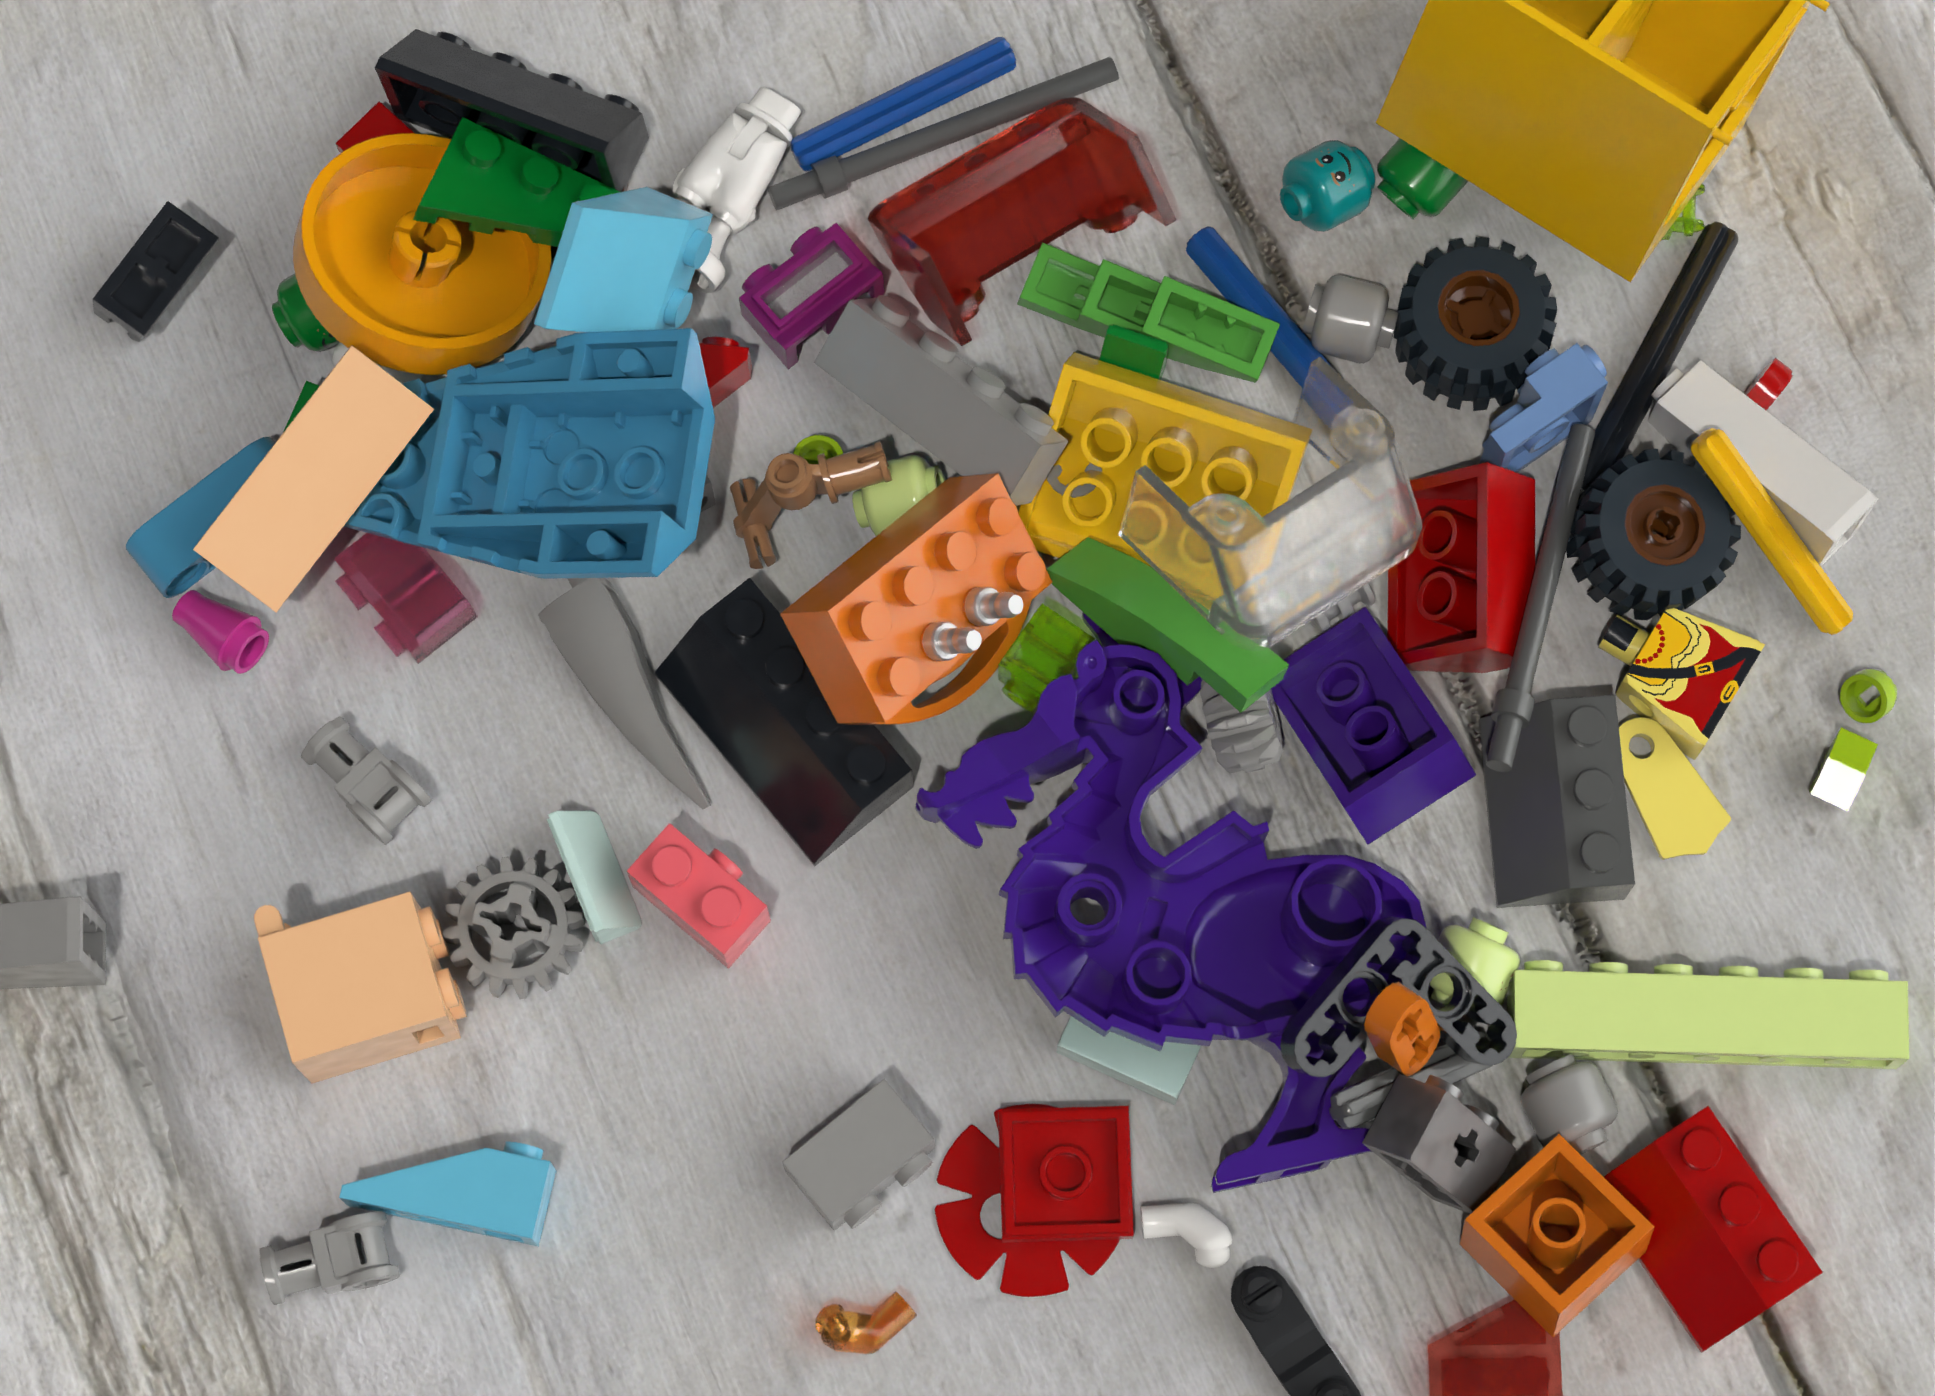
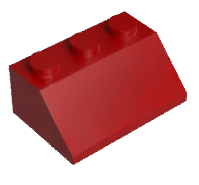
M1485 462L1389 485L1388 641L1409 671L1488 673L1510 668L1535 571V479Z
M1709 1106L1674 1127L1604 1176L1654 1226L1647 1250L1638 1260L1701 1353L1823 1273Z

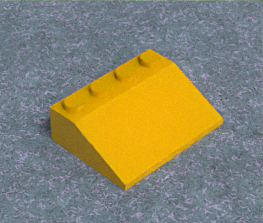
M1073 352L1063 364L1048 416L1054 422L1052 429L1068 440L1054 466L1060 465L1062 468L1061 474L1057 477L1059 482L1065 486L1068 483L1070 484L1062 496L1053 490L1046 477L1032 502L1020 505L1018 511L1036 550L1061 558L1089 537L1140 560L1187 587L1220 611L1249 620L1313 429ZM1092 463L1097 467H1101L1102 472L1095 470L1085 471V469ZM1092 484L1096 486L1093 491L1085 496L1071 498L1073 489L1079 485Z

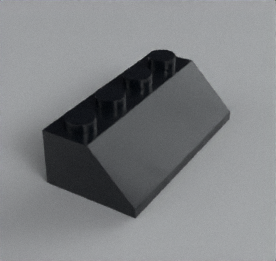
M415 29L381 55L375 66L392 110L398 119L452 138L463 117L620 192L623 191L624 187L626 188L649 138L642 113L639 112L636 105L627 99L612 94H607L603 99L584 92L577 82L560 74L551 73L548 78L528 71L522 62L512 56L496 52L490 57L472 50L467 42L447 32H438L434 36Z
M748 578L701 615L654 672L657 679L814 867L914 787L912 769L875 725L837 723L780 613L751 578Z

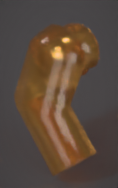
M895 1291L871 1314L844 1311L843 1307L839 1304L825 1306L820 1310L815 1319V1328L821 1335L822 1342L834 1351L868 1355L879 1351L917 1317V1314Z

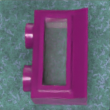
M834 223L824 232L818 226L807 230L793 243L790 249L793 254L791 258L776 269L770 264L758 268L742 285V290L745 293L739 297L741 315L788 370L798 363L796 346L820 327L827 335L830 334L850 300L857 299L865 292L871 298L885 295L883 273L868 260L837 223Z

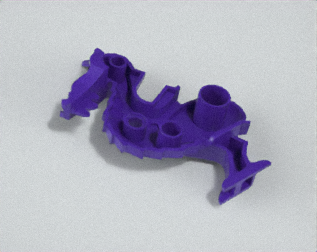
M1082 613L1084 623L1095 635L1096 640L1087 644L1078 653L1073 676L1072 674L1060 676L1047 685L1040 696L1036 713L1025 727L1017 731L995 735L973 745L962 755L959 768L945 774L944 786L941 790L928 792L920 788L917 794L916 811L926 821L933 823L941 821L958 839L968 846L978 849L982 846L983 839L976 824L1008 829L1016 826V817L1009 809L1006 799L1030 803L1034 800L1031 784L1057 776L1081 763L1086 764L1085 768L1073 780L1072 788L1075 792L1048 815V827L1018 848L1017 856L1020 861L1000 888L999 896L1007 899L1003 939H1011L1014 979H1026L1055 1018L1064 1011L1103 1037L1109 1032H1113L1157 1051H1161L1164 1042L1210 1046L1212 1040H1248L1273 1056L1279 1064L1283 1076V1087L1277 1105L1255 1142L1247 1149L1227 1156L1220 1163L1211 1183L1213 1193L1314 1172L1326 1168L1332 1160L1373 1152L1362 1143L1369 1129L1352 1128L1349 1130L1339 1128L1335 1125L1334 1119H1332L1329 1113V1108L1331 1107L1330 1097L1332 1094L1342 1090L1351 1076L1366 1060V1054L1362 1049L1358 1047L1345 1064L1333 1075L1316 1077L1298 1073L1287 1065L1282 1057L1281 1038L1289 1022L1366 931L1379 919L1393 916L1416 920L1427 929L1420 900L1399 878L1372 862L1352 856L1300 855L1268 860L1264 841L1269 832L1268 823L1264 822L1253 826L1234 810L1165 857L1151 848L1142 834L1140 815L1150 796L1202 751V746L1180 725V711L1198 695L1203 679L1199 676L1187 686L1177 677L1176 673L1158 653L1134 645L1118 644L1085 613ZM1090 898L1102 906L1105 918L1097 924L1085 925L1073 917L1070 905L1078 899ZM1392 935L1389 941L1393 944L1395 950L1390 957L1404 959L1407 953L1403 950L1401 944L1406 936ZM1367 963L1368 968L1374 969L1377 972L1382 966L1380 964ZM1381 974L1387 981L1388 977L1386 975ZM1359 977L1347 984L1343 993V1003L1347 1011L1352 1015L1363 1011L1369 1002L1370 991L1365 980ZM1326 1011V1012H1325V1016H1326L1327 1018H1330V1019L1334 1020L1333 1018L1330 1017V1015H1329L1328 1012ZM1334 1020L1335 1023L1331 1028L1345 1031L1344 1024ZM1312 1033L1308 1034L1306 1041L1311 1049L1307 1056L1321 1057L1324 1051L1318 1043L1322 1036Z

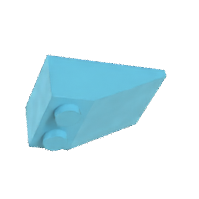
M649 187L573 202L534 324L544 329L575 332L679 328L685 322L692 306L693 295L688 290L694 271L703 265L711 248L712 235L708 233V228L713 214Z

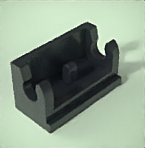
M167 201L92 299L94 314L107 323L114 320L128 331L127 334L132 340L139 342L142 337L145 338L157 323L217 244L219 237Z

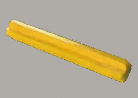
M1714 428L1702 432L1691 443V453L1818 629L1823 633L1831 635L1841 632L1853 620L1852 609L1725 432Z

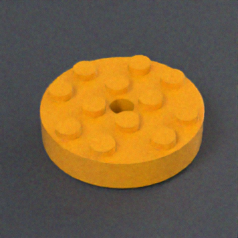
M416 133L385 135L366 140L343 151L323 168L314 180L301 212L294 236L293 265L295 276L306 304L322 326L347 348L352 345L373 362L391 369L414 374L439 375L447 374L448 370L471 364L474 368L484 365L505 353L518 341L529 326L546 287L551 265V246L533 243L526 233L494 228L492 235L469 231V223L438 217L436 223L432 224L413 220L421 199L451 141L448 138ZM423 253H426L427 256L422 267V270L420 271L419 267L421 264Z

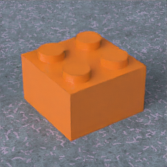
M1558 1134L1465 1218L1459 1245L1554 1337L1646 1252L1654 1226Z

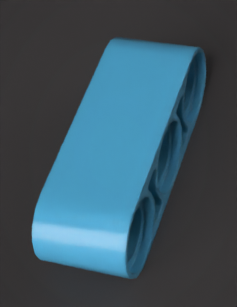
M260 438L243 448L144 523L128 539L126 543L127 552L164 597L172 598L182 594L216 568L193 549L275 444L272 438Z

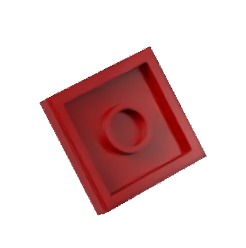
M1129 1106L998 1109L1002 1243L1133 1239Z

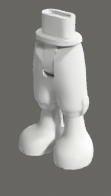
M760 87L749 104L740 103L734 109V113L707 140L691 163L676 174L673 184V198L702 210L709 208V213L713 214L708 228V233L712 235L711 248L703 265L694 271L690 284L692 289L704 293H712L724 280L725 269L719 260L722 247L728 235L739 233L755 219V207L770 183L785 149L791 145L793 138L789 130L800 116L801 110L791 101L766 87Z

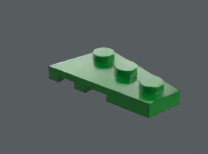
M462 117L421 199L413 220L435 224L438 217L468 222L469 231L492 235L494 228L526 233L533 243L558 247L573 202L615 194L620 191Z

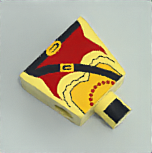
M1670 608L1664 611L1651 634L1617 615L1598 648L1630 666L1629 671L1615 693L1617 697L1640 717L1652 719L1662 725L1679 749L1685 755L1695 760L1706 745L1765 644L1681 610Z

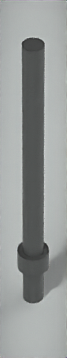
M1107 57L841 160H838L835 155L811 164L812 171L768 187L769 196L776 211L819 194L826 199L847 191V184L1119 80L1117 68L1113 59Z
M1574 424L1570 428L1506 686L1504 689L1498 690L1491 715L1496 725L1486 765L1498 772L1511 771L1521 729L1527 728L1530 724L1535 699L1530 693L1595 436V430L1587 425Z

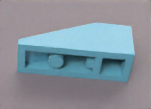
M506 1141L503 1151L483 1148L343 1184L339 1198L349 1207L372 1212L383 1211L391 1216L539 1247L556 1169L550 1161L542 1160L543 1149L523 1143Z

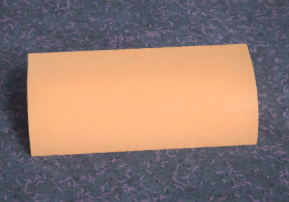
M351 345L198 541L193 550L273 611L277 612L433 412L434 408Z

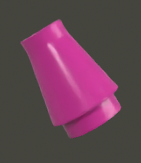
M190 590L185 593L177 602L172 613L173 621L183 627L223 671L232 669L238 674L249 671L261 659L267 648L269 634L261 628V621L258 617L207 598L196 590Z

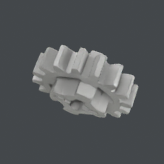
M508 856L502 857L500 873L494 875L483 864L477 866V874L481 882L473 887L469 883L459 881L456 886L464 898L462 905L454 903L446 904L445 906L446 914L454 921H457V926L443 930V938L446 943L461 945L449 956L456 968L471 963L472 966L466 976L467 981L475 987L482 983L486 977L489 978V991L493 997L499 998L504 992L506 984L513 985L519 999L527 998L528 983L537 981L539 986L546 992L551 990V980L548 973L556 969L568 975L572 969L564 957L565 952H582L584 946L581 939L570 934L571 930L585 925V918L581 912L567 911L578 900L574 889L568 888L557 892L556 890L562 879L560 873L556 869H552L543 878L538 877V864L533 858H529L526 861L522 871H515ZM508 889V893L504 897L491 904L483 903L493 894ZM538 893L547 899L554 908L557 925L551 924L549 920L537 916ZM516 915H520L529 930L527 932L516 931L512 941L507 940L500 927L501 924H513ZM472 931L478 932L480 936L491 939L490 962L482 958L476 951L473 944ZM537 951L545 953L534 963L519 968L521 960Z

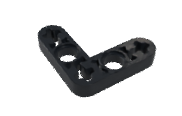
M1388 916L1379 919L1366 931L1289 1022L1282 1034L1280 1047L1283 1059L1296 1072L1316 1077L1333 1075L1345 1064L1368 1036L1364 1023L1366 1015L1377 996L1386 987L1396 982L1401 983L1429 1003L1440 1028V1038L1458 1056L1466 1061L1489 1066L1502 1063L1511 1055L1515 1048L1517 1031L1515 1023L1508 1012L1422 924L1416 920ZM1392 935L1406 936L1401 944L1403 950L1407 953L1404 959L1390 957L1395 950L1393 944L1389 941ZM1370 962L1382 966L1377 972L1374 969L1368 968L1367 963ZM1446 973L1453 981V997L1449 1004L1437 1010L1429 1001L1428 986L1436 975ZM1381 974L1386 975L1388 977L1387 981ZM1360 977L1365 980L1369 987L1370 998L1363 1011L1352 1015L1344 1006L1343 993L1349 982ZM1327 1011L1330 1017L1337 1022L1346 1025L1345 1031L1331 1028L1335 1021L1327 1018L1325 1012ZM1466 1014L1475 1022L1490 1024L1486 1031L1491 1039L1489 1046L1476 1045L1480 1039L1479 1033L1468 1022L1459 1021L1458 1019ZM1309 1033L1322 1036L1318 1044L1324 1052L1320 1058L1307 1056L1311 1049L1306 1041Z

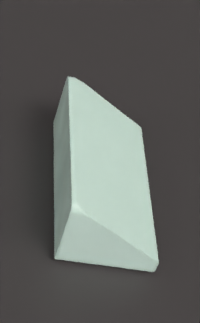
M556 811L548 814L549 819H547V822L595 941L603 944L638 930L642 926V921L600 816L594 811Z
M1071 1016L1058 1042L1056 1053L1175 1105L1201 1045L1164 1042L1161 1051H1157L1113 1032H1109L1103 1037Z

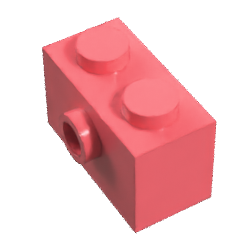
M670 823L626 871L634 889L728 969L771 921L767 905L738 881L743 872L734 862L716 848L707 855Z

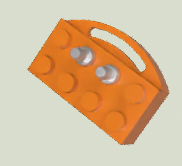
M999 474L949 477L781 612L780 615L837 723L847 725L905 724L940 715L974 694L1005 660L1025 622L1032 599L1053 582ZM971 657L962 671L945 688L931 698L915 706L912 705L911 701L932 683L946 677Z

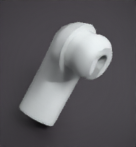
M1188 1202L1141 1206L1143 1239L1181 1236L1195 1248L1197 1263L1207 1268L1223 1266L1229 1260L1230 1249L1228 1246L1232 1244L1233 1239L1228 1226L1200 1204Z

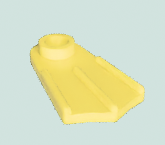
M1637 717L1624 722L1619 727L1624 782L1659 857L1665 860L1684 855H1704L1717 835L1731 821V817L1662 725L1645 717ZM1634 737L1646 739L1651 747L1649 757L1644 759L1635 757L1629 749L1630 740Z

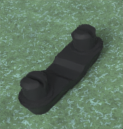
M1253 1266L1243 1270L1235 1278L1231 1288L1232 1305L1259 1351L1290 1396H1361L1358 1388L1280 1273L1267 1266Z

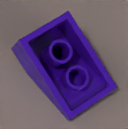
M1366 607L1283 659L1289 666L1284 678L1271 688L1273 699L1367 844L1372 843L1476 776L1454 736Z

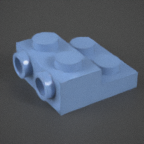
M1576 343L1561 354L1553 348L1534 360L1525 370L1528 377L1517 391L1519 393L1517 403L1501 413L1489 425L1492 433H1490L1489 438L1482 445L1484 452L1479 464L1489 462L1518 473L1566 440L1572 425L1589 424L1594 417L1608 384L1604 378L1607 375L1605 366L1596 352L1588 345L1580 347Z

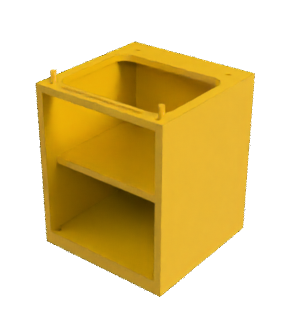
M1428 0L1376 124L1631 282L1743 128L1810 3L1825 12L1830 3L1826 0Z

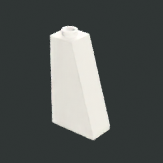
M1701 360L1685 375L1678 368L1660 383L1651 395L1657 402L1648 422L1679 452H1683L1684 457L1691 463L1696 460L1691 453V443L1702 432L1710 428L1720 429L1725 432L1821 567L1855 535L1879 500L1865 486ZM1704 472V475H1705L1710 481H1712V480L1709 478V476L1707 475V473Z

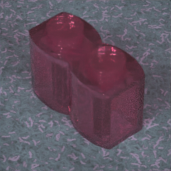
M366 533L334 558L344 573L335 580L336 584L358 611L369 604L382 621L373 629L396 657L407 651L416 663L419 664L477 618L468 600L423 547Z

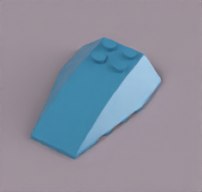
M692 328L574 333L557 338V345L533 352L529 347L505 353L504 361L476 369L471 364L448 370L447 377L424 383L418 378L401 383L434 408V410L349 518L344 527L540 579L658 577L696 540L712 443L715 415L697 333Z

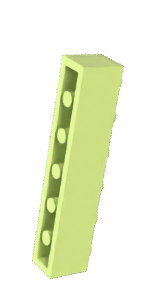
M1534 960L1525 962L1524 970H1514L1512 983L1507 993V1012L1513 1019L1517 1031L1516 1045L1508 1058L1560 1059L1573 1055L1575 1060L1868 1069H1897L1909 1060L1908 981H1889L1888 972L1882 970H1856L1849 972V979H1823V970L1816 968L1784 970V977H1758V968L1727 966L1719 968V976L1693 975V967L1684 964L1654 966V974L1628 973V965L1618 962L1592 963L1589 965V972L1563 971L1562 962Z

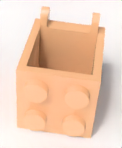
M411 892L294 927L283 923L280 912L272 905H263L256 910L254 922L258 933V942L291 1061L311 1084L461 1038L456 1020L467 1017V1013L457 981L452 979L449 968L441 969L439 959L449 956L448 946L443 938V929L439 919H435L431 906L421 909Z

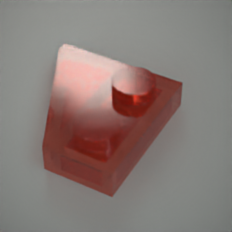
M1515 1299L1426 1347L1428 1396H1563L1560 1332L1552 1337Z

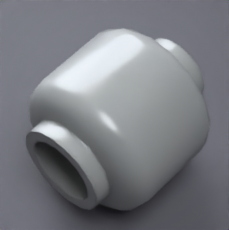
M1334 275L1326 282L1325 286L1315 284L1303 333L1311 334L1312 346L1319 353L1364 364L1373 357L1377 346L1390 348L1399 312L1387 309L1389 295L1385 287L1344 275Z
M1568 1055L1539 1068L1526 1077L1530 1086L1521 1095V1106L1543 1147L1558 1134L1580 1155L1608 1141L1603 1129L1614 1122L1618 1114V1108L1595 1064L1591 1062L1577 1063L1573 1055Z

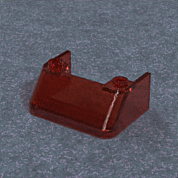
M1077 97L1061 99L1041 108L876 205L868 215V221L878 241L929 320L960 346L972 341L964 323L978 313V306L985 298L986 293L981 283L1040 249L1042 242L1048 244L1082 223L1094 230L1103 229L1105 233L1119 232L1132 225L1137 220V214L1142 211L1165 226L1176 221V218L1138 135Z

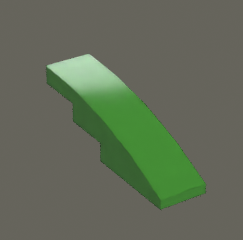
M1043 242L1017 302V305L1104 338L1109 325L1113 326L1114 324L1165 341L1169 345L1167 359L1254 383L1258 381L1280 326L1277 322L1164 276L1160 283L1105 259L1098 266Z
M1087 537L1046 569L1053 582L1051 584L1118 644L1134 645L1158 653L1176 673L1177 677L1187 686L1200 676L1240 713L1284 678L1289 664L1243 626L1196 593L1140 560Z

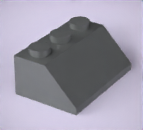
M1615 695L1556 698L1535 703L1529 726L1521 729L1512 769L1509 772H1498L1487 767L1486 761L1496 722L1492 720L1491 715L1480 718L1478 723L1496 908L1624 900L1635 885Z

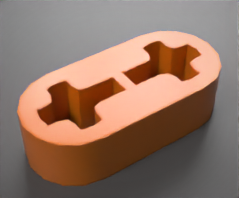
M1399 982L1392 983L1377 996L1366 1015L1365 1031L1377 1056L1405 1076H1411L1418 1072L1428 1062L1438 1045L1440 1028L1429 1003Z

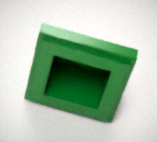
M1113 324V326L1109 325L1099 360L1161 380L1167 363L1169 345L1165 341Z

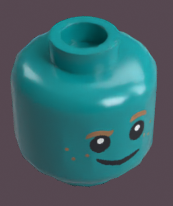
M1338 140L1325 141L1292 158L1285 165L1282 176L1283 188L1280 190V201L1285 212L1292 220L1301 221L1303 225L1314 231H1329L1358 216L1369 206L1372 189L1375 186L1373 168L1367 157L1358 148L1350 147Z

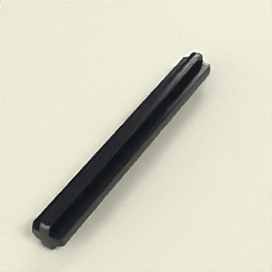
M1714 222L1704 227L1598 424L1582 484L1584 491L1606 469L1624 457L1654 400L1651 396L1652 393L1666 378L1738 244V234L1725 224Z

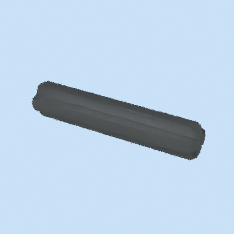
M1477 1031L1480 1039L1476 1045L1488 1047L1491 1041L1488 1040L1484 1032ZM1445 1044L1435 1049L1428 1062L1418 1072L1406 1077L1425 1083L1429 1075H1433L1454 1084L1492 1066L1466 1061ZM1392 1067L1335 1092L1330 1097L1331 1107L1329 1108V1113L1332 1119H1336L1342 1129L1349 1130L1375 1119L1398 1075L1404 1074Z

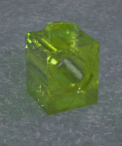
M1041 603L998 664V680L1005 684L1002 692L1018 706L1032 712L1038 706L1042 692L1051 681L1064 675L1072 674L1073 676L1078 653L1087 644L1095 641V638Z

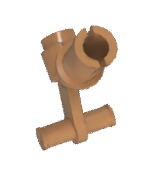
M879 441L874 443V445L826 459L824 453L817 455L819 464H809L803 457L791 453L778 455L770 462L765 478L758 489L754 479H742L747 502L739 481L731 484L730 492L732 493L738 515L733 520L736 535L744 538L750 567L753 569H763L758 549L759 545L767 567L776 562L768 531L771 530L772 524L782 508L791 511L800 510L808 506L815 499L816 494L828 495L831 503L834 504L839 502L838 495L881 482L887 483L892 481L881 442Z

